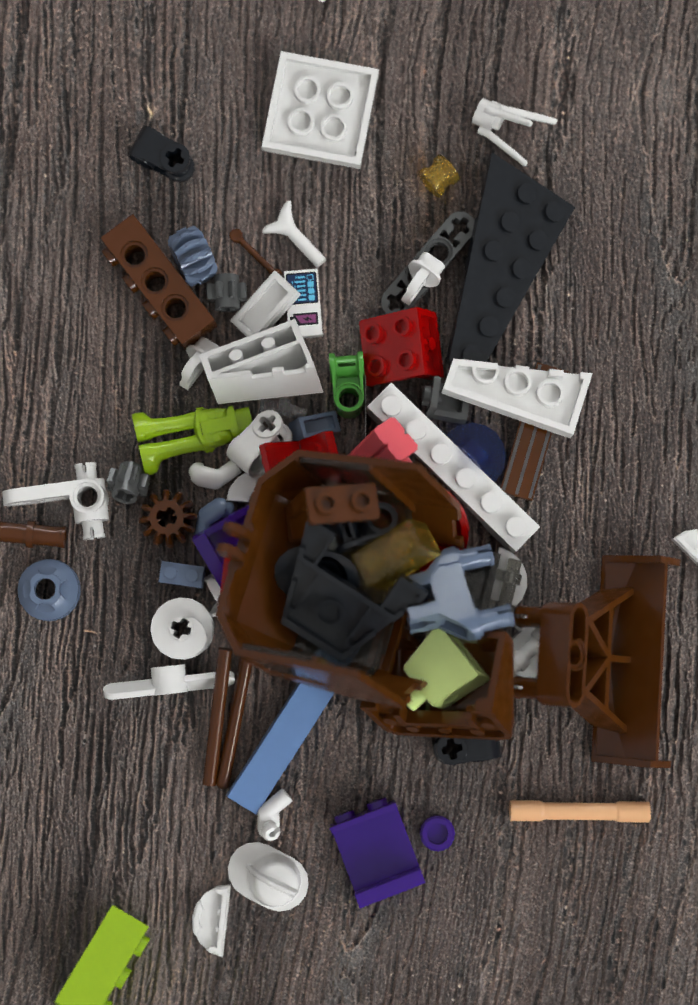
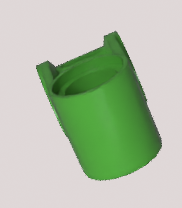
M358 351L356 355L335 356L334 353H329L330 379L333 384L335 411L343 418H355L361 414L364 407L363 381H365L363 351ZM344 394H353L358 398V403L354 407H345L340 403V398Z

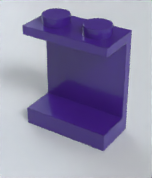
M386 797L366 804L368 810L356 815L352 809L334 816L335 823L330 824L329 827L334 835L352 883L359 908L426 883L395 800L388 802Z

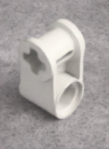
M274 410L263 411L256 416L240 435L231 441L227 448V457L248 476L257 478L265 472L259 446L264 443L292 441V431L287 425L283 424V419L278 412ZM264 421H265L266 424L269 426L267 429H266V427L263 425V422H264ZM279 434L283 438L282 441L277 437Z

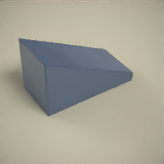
M336 411L299 417L288 424L289 429L292 431L293 441H300L324 431H333V433L341 431Z

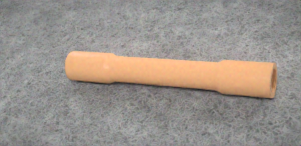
M540 800L509 801L510 821L608 820L649 823L651 819L650 803L647 801H618L616 803L543 802Z

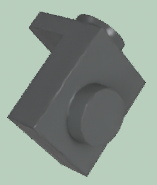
M434 376L430 386L424 385L421 405L426 406L425 416L429 419L465 425L468 418L469 403L442 394L444 384L440 383L441 377Z

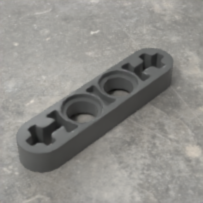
M462 211L451 214L412 260H418L423 252L429 253L433 246L442 245L448 251L447 259L441 261L445 265L443 273L470 242L474 226L473 217ZM455 222L459 225L465 222L467 224L465 229L467 234L463 232L458 233L452 244L448 238L454 231L455 226L453 223ZM408 265L381 298V310L384 315L401 311L398 308L391 311L388 299L391 297L396 300L402 294L403 289L398 287L400 284L407 291V287L410 284L407 279L410 273ZM423 286L410 306L402 301V307L404 308L402 310L414 308L431 287Z

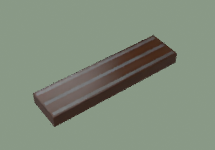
M539 362L535 366V370H562ZM519 421L500 486L507 495L529 502L533 501L552 432Z

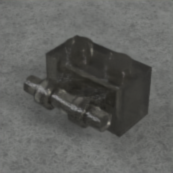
M493 552L494 566H486L464 572L474 608H478L480 611L509 603L511 606V611L509 612H514L515 606L512 605L516 586H520L522 575L519 574L522 561L509 558L506 571L498 569L501 554ZM495 580L503 582L499 601L490 599Z

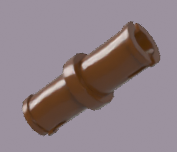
M29 520L27 524L0 521V542L25 544L26 548H34V545L65 548L66 526L36 525V521Z

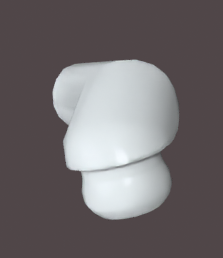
M231 460L218 469L206 467L202 462H196L189 468L191 481L195 485L213 490L220 489L242 473Z
M283 788L264 802L258 810L257 830L260 836L267 841H274L279 837L281 832L279 812L293 801Z

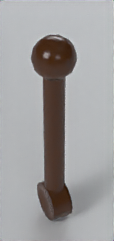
M231 230L229 236L233 243H239L270 275L275 270L283 277L280 269H274L243 239L241 230Z

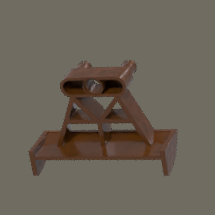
M602 555L600 590L581 602H547L542 607L520 605L515 610L514 614L527 615V618H514L517 627L540 628L537 678L515 676L514 685L523 686V689H514V698L537 699L538 702L546 706L573 708L593 726L591 762L645 768H671V761L658 760L667 572L668 566H681V559L651 555Z

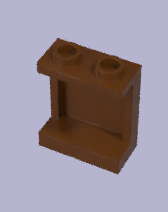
M376 483L304 488L284 508L289 542L302 541L306 521L309 525L371 521L377 520L380 517Z

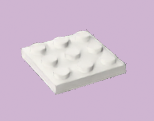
M281 51L262 142V151L360 169L379 69Z

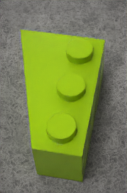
M112 905L54 1001L55 1005H112L113 1002L108 999L114 988L117 987L121 990L132 971L127 968L133 955L140 958L151 939L145 936L149 926Z

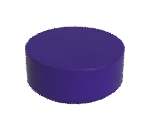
M433 815L423 821L420 827V838L428 849L443 851L453 843L455 830L452 823L446 817Z

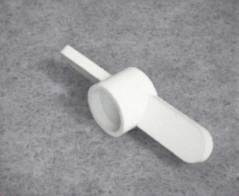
M185 664L150 668L151 679L110 683L104 686L103 694L106 699L115 700L213 689L216 672L186 675ZM231 671L228 687L235 683V674Z

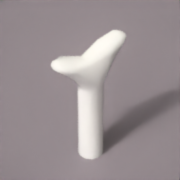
M291 200L286 201L277 221L266 225L262 233L286 235L318 268L325 262L326 258L296 227L291 212Z

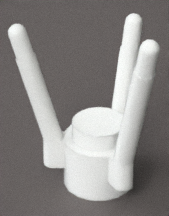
M482 98L472 119V123L479 126L478 134L490 139L522 166L528 164L527 160L491 130H499L504 119L528 127L533 125L531 120L553 125L557 123L556 118L505 106Z

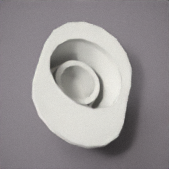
M260 842L246 843L237 848L230 857L228 876L234 889L261 906L278 912L287 911L299 905L306 896L309 885L308 876L302 864L293 857Z

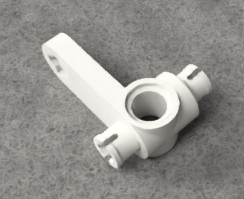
M86 462V467L82 463L75 464L74 469L76 470L77 480L2 491L4 506H23L70 499V503L73 506L75 524H82L83 540H94V537L97 539L105 538L103 522L109 520V496L105 487V479L97 478L96 462ZM89 489L96 490L97 501L95 504L89 507L83 506L81 501L83 493Z

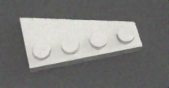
M453 358L441 393L571 438L574 434L593 373L580 372V374H571L557 369L543 371L529 369V366L516 365L515 367L498 366L497 363Z

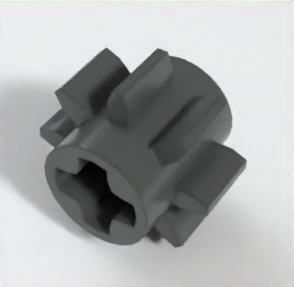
M216 274L214 275V283L206 284V300H208V303H214L215 311L240 310V302H247L246 282L239 283V275Z
M124 461L120 463L119 469L110 468L106 481L109 483L107 490L112 491V497L118 502L124 504L135 503L138 495L146 498L150 485L148 482L150 475L144 473V468L140 464Z

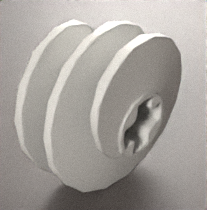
M179 597L168 600L157 609L152 618L150 631L153 643L161 653L173 659L186 660L200 655L210 646L214 637V621L210 612L203 604L190 598ZM186 619L189 621L187 627L191 628V632L189 635L182 634L179 638L176 636L178 631L174 629L177 622L183 623Z

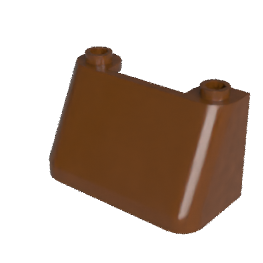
M404 628L391 675L410 678L403 668L421 643L410 634L408 629ZM495 629L484 632V636H481L477 643H462L491 679L447 708L441 709L430 704V710H425L424 702L413 711L408 706L399 708L361 700L360 708L383 730L396 735L508 740L512 737L514 727L513 639L506 631Z

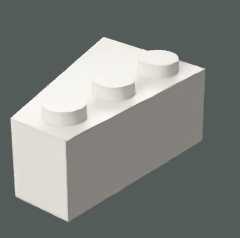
M296 319L199 355L218 404L324 393Z

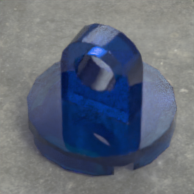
M476 423L459 425L448 432L446 436L491 480L496 482L504 470L506 461L504 443L498 434L486 425Z

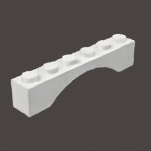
M392 383L367 406V414L378 425L390 417L397 419L405 429L404 433L409 434L418 445L417 450L412 455L439 478L473 513L486 530L508 551L514 554L540 528L525 511Z

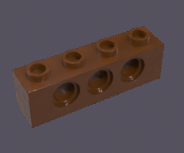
M134 214L101 237L106 247L101 252L113 268L119 264L126 274L121 278L134 294L139 290L146 301L142 305L152 319L155 320L157 317H160L167 326L162 331L173 346L180 343L186 351L190 344L194 345L200 337L206 336L217 327L215 319ZM135 252L145 254L144 260L140 264L131 265L128 263L131 254ZM155 278L165 280V285L161 290L150 291L148 289L151 280ZM175 304H181L186 307L184 314L179 318H172L168 315L169 309Z

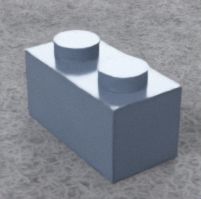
M162 561L159 583L203 589L206 568Z

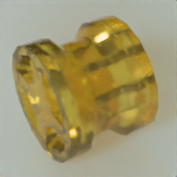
M438 154L433 159L431 166L423 167L418 171L423 184L437 198H440L445 193L446 187L455 185L460 181L456 169L441 154Z

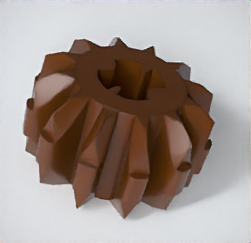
M164 489L163 501H160L159 497L153 493L150 495V498L155 505L150 507L147 504H142L141 509L150 513V515L140 517L139 523L144 525L151 524L143 531V535L149 537L156 533L153 544L159 546L164 537H166L167 547L173 548L175 536L182 544H185L187 540L182 532L186 530L189 533H195L196 529L188 525L187 521L198 520V515L196 513H186L192 509L194 503L189 500L181 504L184 497L182 492L178 491L171 501L170 491ZM171 510L175 511L176 513L172 515L176 518V522L174 524L168 523L166 527H162V524L165 523L160 519L162 514L169 515Z

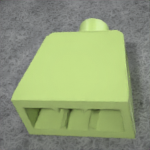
M434 629L428 634L403 668L410 678L424 680L428 683L421 691L414 690L411 693V702L407 706L413 711L426 700L434 707L447 708L491 679L458 637L440 629Z

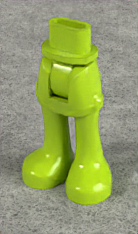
M233 405L228 406V408L205 409L199 407L194 412L166 418H150L144 412L132 414L138 443L146 442L165 434L190 429L194 430V435L138 445L144 472L149 475L157 473L160 463L168 458L199 451L212 453L215 448L230 443L234 437L240 435L252 422L249 406L234 409Z

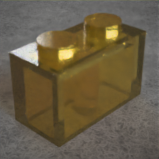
M407 519L351 556L366 586L385 590L396 582L401 573L408 576L442 553L425 523Z

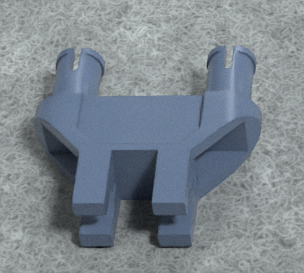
M489 543L464 550H459V548L454 546L445 548L426 571L408 576L429 590L424 600L430 599L431 601L407 608L409 617L407 618V624L410 634L440 629L460 639L474 641L481 639V636H484V632L509 626L513 627L515 625L513 612H509L511 611L509 603L480 611L478 608H474L465 580V571L494 566V555Z

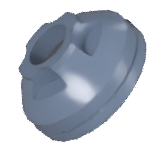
M44 559L33 563L22 573L17 588L18 598L24 610L32 617L43 621H57L66 617L75 609L80 599L81 585L78 575L68 564L59 560ZM43 579H50L55 584L54 595L45 600L39 598L36 593L38 582Z

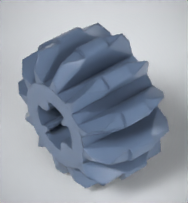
M194 225L189 228L184 227L169 236L168 246L171 251L170 253L179 273L191 287L197 284L201 285L216 275L217 265L215 258L199 228Z

